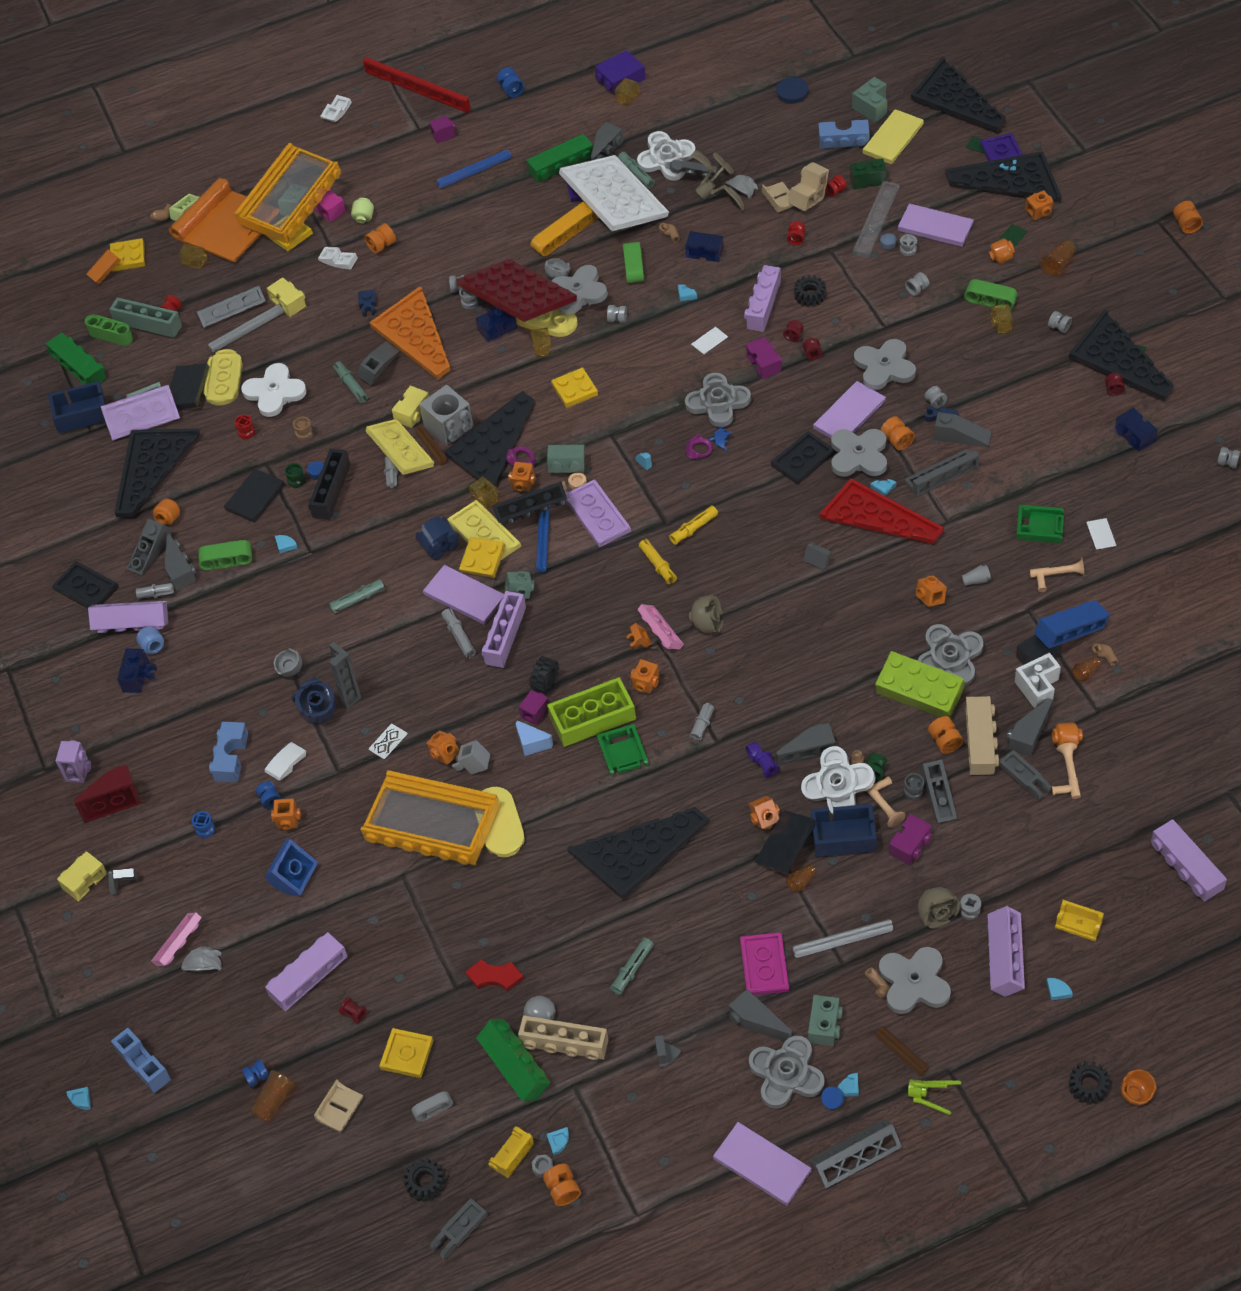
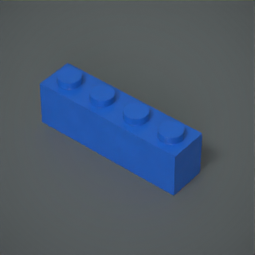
M1096 600L1084 602L1079 606L1070 607L1068 610L1056 612L1048 617H1042L1037 623L1034 634L1048 648H1052L1104 629L1110 614Z

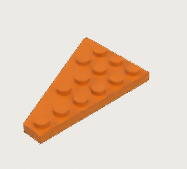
M420 286L369 322L373 330L437 380L451 370L432 314Z

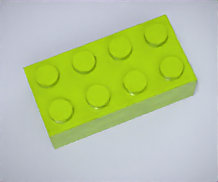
M893 651L890 652L875 684L877 694L937 717L948 716L950 718L965 688L964 678Z
M620 677L547 704L549 718L563 747L636 720L635 706Z

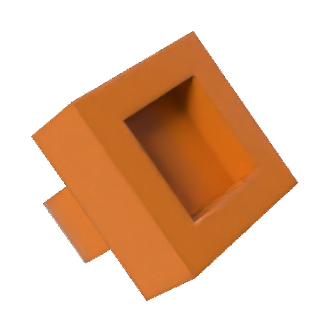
M637 623L630 626L632 633L627 635V639L633 641L630 644L632 648L636 649L640 645L647 648L652 644L646 629Z

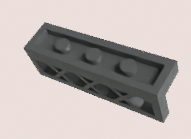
M255 285L196 310L194 313L198 316L204 328L266 300L260 286Z
M965 449L905 478L904 482L914 495L918 497L979 467V454L976 450L970 453Z
M335 642L329 644L333 659L329 663L342 706L348 710L361 699V694L349 653Z
M883 1119L810 1158L809 1163L817 1171L823 1186L828 1188L902 1148L893 1124ZM891 1135L894 1144L887 1148L882 1147L881 1144L884 1137ZM866 1147H875L871 1157H862ZM847 1157H855L854 1165L851 1168L843 1167ZM831 1166L837 1168L834 1177L827 1180L823 1170Z

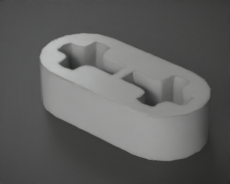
M445 1091L416 1104L411 1111L415 1120L420 1122L447 1110L452 1106L453 1101L449 1093Z

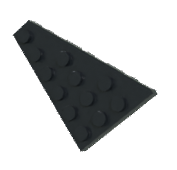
M944 57L937 62L911 94V100L997 133L1006 121V117L998 112L995 106L992 107L988 100L974 86H970L967 83V79L960 72L956 71L953 65L950 66Z
M1043 151L945 169V175L950 186L1030 197L1034 193L1044 190L1048 196L1052 197L1053 201H1061V193ZM1003 163L1004 166H1008V170L999 166ZM1015 166L1016 171H1012L1010 168Z
M1105 309L1069 353V358L1106 375L1118 373L1122 375L1123 383L1162 401H1165L1173 391L1174 384L1165 377L1162 371H1158L1154 366V362L1146 353L1142 352L1139 345L1136 346L1132 342L1131 336L1119 326L1116 320H1113L1108 315V311Z
M524 391L520 392L445 450V455L493 493L498 480L502 477L503 470H505L508 464L506 460L507 452L509 449L516 447V442L524 430V424L529 419L530 412L535 406V400Z
M199 428L131 430L114 512L116 517H134L200 436Z
M696 807L686 809L684 812L673 813L672 816L661 820L657 818L638 826H631L629 830L619 833L615 831L602 835L597 839L586 840V843L574 847L570 845L567 849L568 853L623 900L707 826L709 818Z

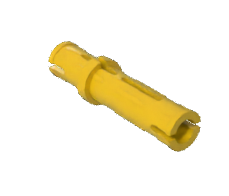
M711 505L691 521L683 523L677 531L669 535L670 541L677 545L684 538L692 536L693 532L718 515L717 509Z
M648 539L642 540L639 543V548L655 566V571L665 579L667 584H673L677 580V576L670 569L669 563L662 559Z

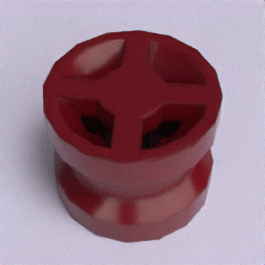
M790 320L783 332L784 338L790 342H797L804 330L803 324L797 320Z
M809 338L803 342L802 347L807 359L816 360L822 356L823 350L817 338Z
M1112 373L1106 376L1105 385L1110 396H1118L1125 391L1122 375Z

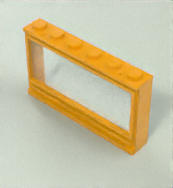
M288 143L234 213L238 224L288 244L295 236L297 230L304 224L306 218L312 214L316 205L321 202L325 193L330 190L335 180L339 178L341 170L338 162H333L293 146L292 143Z
M387 770L386 778L360 830L364 839L370 843L377 842L391 848H402L408 852H420L425 856L433 855L443 860L450 859L458 861L463 865H475L500 808V802L497 794Z

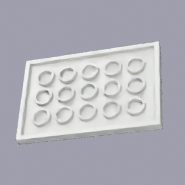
M616 155L560 168L559 174L611 231L668 217L669 211Z

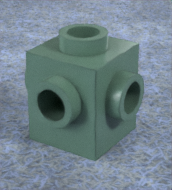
M507 572L505 591L524 594V599H529L530 592L534 591V580H531L529 572Z

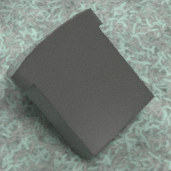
M812 541L806 547L804 562L825 570L828 567L831 551L820 547L819 544Z
M134 869L108 871L110 895L117 894L118 882L138 880V872Z
M663 1035L655 1036L659 1067L664 1068L675 1062L681 1055V1051L671 1044L664 1043Z

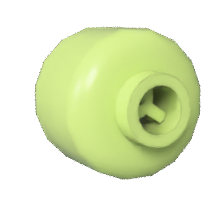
M367 198L355 200L352 205V218L359 224L369 222L373 216L374 205Z

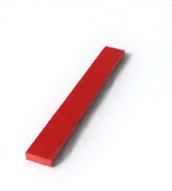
M368 57L363 59L364 69L368 74L463 112L469 113L471 110L469 97Z

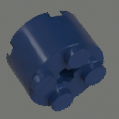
M436 516L429 519L421 526L423 530L420 534L416 533L417 542L428 556L434 560L440 559L444 552L448 550L453 551L458 547L459 534L444 516H442L443 518Z
M309 680L299 687L295 696V702L300 716L307 723H322L334 715L336 701L334 692L327 683L320 680Z

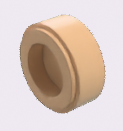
M582 473L571 474L568 478L569 487L574 490L586 484V476Z

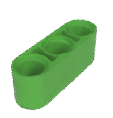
M640 242L623 243L627 283L644 282Z
M977 279L969 282L964 294V298L968 302L1006 311L1013 308L1018 296V292L1014 288Z
M95 314L85 318V324L90 336L122 346L132 343L133 336L128 324Z
M246 540L202 546L198 550L199 567L203 570L246 565L252 561L251 543Z

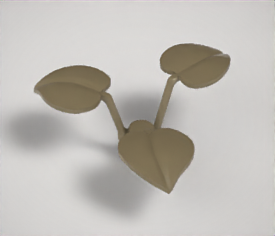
M695 150L691 157L697 159L709 169L701 185L695 189L696 192L705 199L710 193L713 195L724 189L735 199L742 212L744 210V202L731 187L723 185L714 189L715 184L713 181L724 168L730 174L734 173L733 168L719 154L714 152L713 157L722 167L711 179H708L711 172H715V169L702 152Z

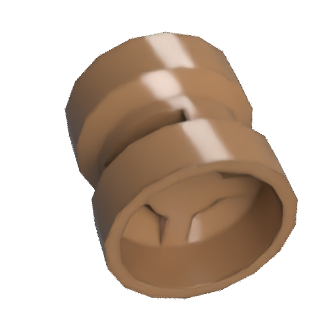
M301 416L293 421L295 435L298 440L308 441L313 437L311 423L307 417Z

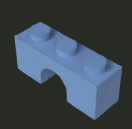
M852 120L851 128L847 130H839L836 128L835 122L819 123L820 149L866 146L869 142L868 120Z
M222 722L221 728L217 730L218 741L217 745L213 748L214 759L209 765V772L213 775L214 781L238 782L241 764L237 755L229 754L236 749H245L248 738V730L245 723Z
M126 1028L111 1040L117 1053L153 1093H156L171 1080L166 1069L153 1055L150 1056L140 1040L129 1028Z

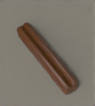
M422 425L415 429L416 434L439 465L446 464L448 462L447 456L426 428Z
M883 1026L876 1031V1037L917 1074L922 1076L927 1072L928 1065Z

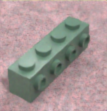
M118 297L109 309L113 320L124 322L131 328L175 338L182 327L178 312Z

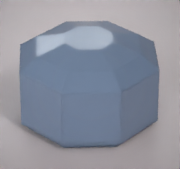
M886 233L881 236L880 246L883 249L891 250L896 247L897 238L894 234Z

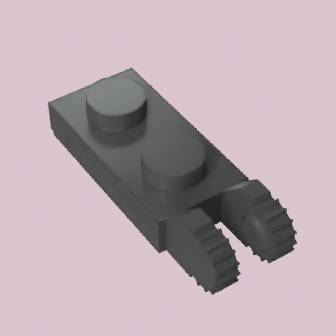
M672 160L669 166L670 171L673 173L685 172V174L690 176L695 174L702 175L703 178H705L709 171L703 164L682 160ZM713 166L714 169H715V172H714V173L711 172V174L709 175L708 179H711V177H713V176L716 174V170H717V167H716V166Z
M1014 750L999 760V766L1036 799H1041L1043 794L1034 785L1035 783H1038L1039 787L1045 792H1049L1052 789L1050 783L1042 777V774Z
M472 1198L469 1199L440 1230L441 1232L433 1239L430 1247L436 1250L447 1238L450 1242L440 1252V1256L446 1259L454 1251L455 1247H458L487 1217V1211Z

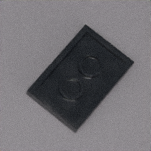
M207 363L176 366L170 391L177 409L198 406L210 368Z
M807 431L772 460L771 466L798 485L835 454V450Z
M254 469L224 505V508L230 513L255 523L285 486V483L281 479Z
M77 561L52 585L53 590L87 609L92 605L103 604L119 587L116 582Z
M784 810L756 858L755 863L759 866L787 874L816 821L813 818Z

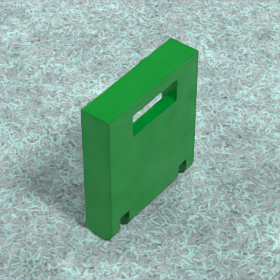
M1019 505L1016 540L1061 543L1064 509ZM1022 518H1028L1029 525L1021 526Z
M634 724L597 735V741L610 776L615 775L614 770H617V773L620 774L640 768V762L642 761L644 766L649 765ZM627 735V740L614 744L609 742L611 739Z

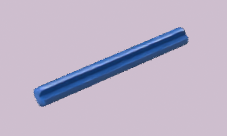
M504 150L437 179V185L439 188H444L509 160L511 154L509 150Z
M550 505L549 510L539 513L536 559L538 573H545L547 571Z

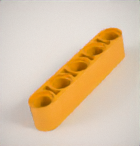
M583 201L532 239L530 246L542 256H547L599 217Z

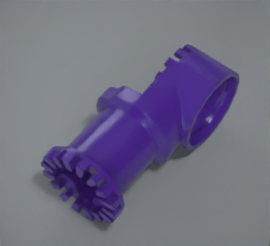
M755 741L746 745L749 758L752 762L755 761L757 765L761 766L765 777L770 778V776H775V773L777 774L780 771L779 765L775 764L772 759L771 752H762L761 747L757 744L758 742Z

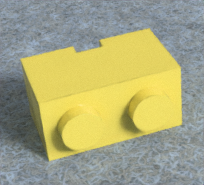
M283 277L267 287L269 299L275 305L280 304L283 311L289 317L306 307L303 292L301 290L298 291L290 281H286Z
M409 386L403 394V401L399 400L392 409L393 418L397 419L402 425L413 428L421 419L422 415L419 404L429 397L428 392Z
M86 851L67 870H64L57 880L61 888L79 902L90 891L88 887L93 883L97 885L107 875L103 864Z

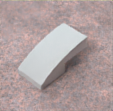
M336 95L332 104H327L320 117L331 122L338 121L352 104L351 99Z
M324 247L318 257V260L322 263L350 270L358 259L356 253L341 252L339 247Z
M292 742L289 743L271 760L265 768V772L279 781L293 771V765L306 757V750Z

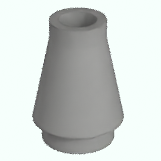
M980 565L961 575L965 586L987 583V580L991 579L987 565Z

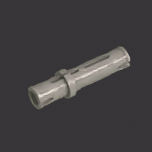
M451 608L445 609L441 615L448 625V631L454 635L466 658L473 657L476 654V650L464 632L461 621L456 618Z

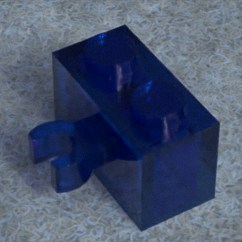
M498 307L492 311L489 308L487 313L475 318L477 330L487 343L517 329L516 317Z
M125 648L117 678L124 693H141L145 677L150 680L155 679V674L150 671H157V666L153 663L149 664L144 649Z

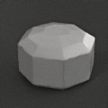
M546 1154L537 1155L532 1161L533 1173L539 1178H543L544 1173L553 1167L552 1159Z

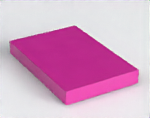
M782 933L740 937L746 990L748 989L753 995L789 992Z

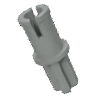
M386 456L384 469L386 486L393 489V487L397 486L398 469Z
M172 583L152 584L149 587L136 588L138 600L150 597L156 599L158 596L174 593Z
M710 703L704 704L699 716L695 718V725L690 733V737L694 740L700 741L706 727L710 725L709 719L714 710V706Z

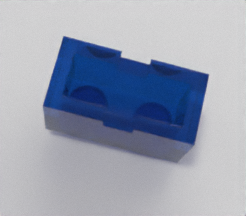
M690 231L685 245L686 258L700 259V257L706 258V261L719 262L724 249L723 236Z
M1133 407L1116 418L1115 430L1132 447L1141 451L1156 442L1158 429L1149 421L1144 422L1142 420L1143 415Z

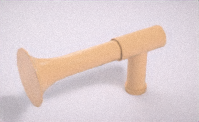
M1081 557L1078 563L1068 566L1030 569L1031 578L1037 577L1038 591L1045 592L1047 588L1044 576L1077 572L1084 577L1083 560Z
M1064 743L1056 748L1058 752L1064 755L1069 785L1052 786V795L1071 792L1072 799L1081 797L1073 762V751L1077 748L1075 743Z
M886 777L873 784L866 791L887 814L889 818L888 827L894 828L903 822L905 813L895 812L878 792V790L892 785L890 777Z

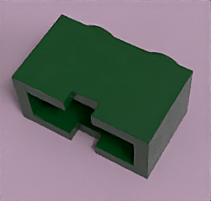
M883 158L850 164V180L854 190L867 188V185L872 184L873 187L886 185L887 169Z

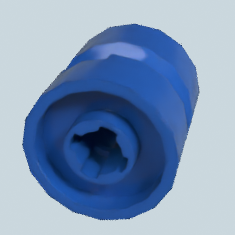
M506 67L497 74V82L508 97L514 98L523 92L524 83L513 68Z

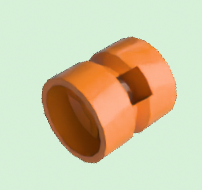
M1183 201L1174 208L1173 215L1184 233H1194L1203 225V220L1193 202Z
M386 223L377 227L376 231L373 230L364 235L367 246L375 254L382 251L384 246L388 247L396 242L394 232Z
M897 416L889 418L881 427V431L885 433L886 439L897 450L906 449L914 440V432L909 427H905V423Z
M948 716L937 718L928 727V732L933 740L936 741V745L942 754L956 751L964 742L961 734Z
M567 1164L556 1165L547 1170L543 1175V1180L547 1189L551 1190L550 1195L556 1206L568 1205L581 1195V1190L577 1182L573 1180L574 1176Z

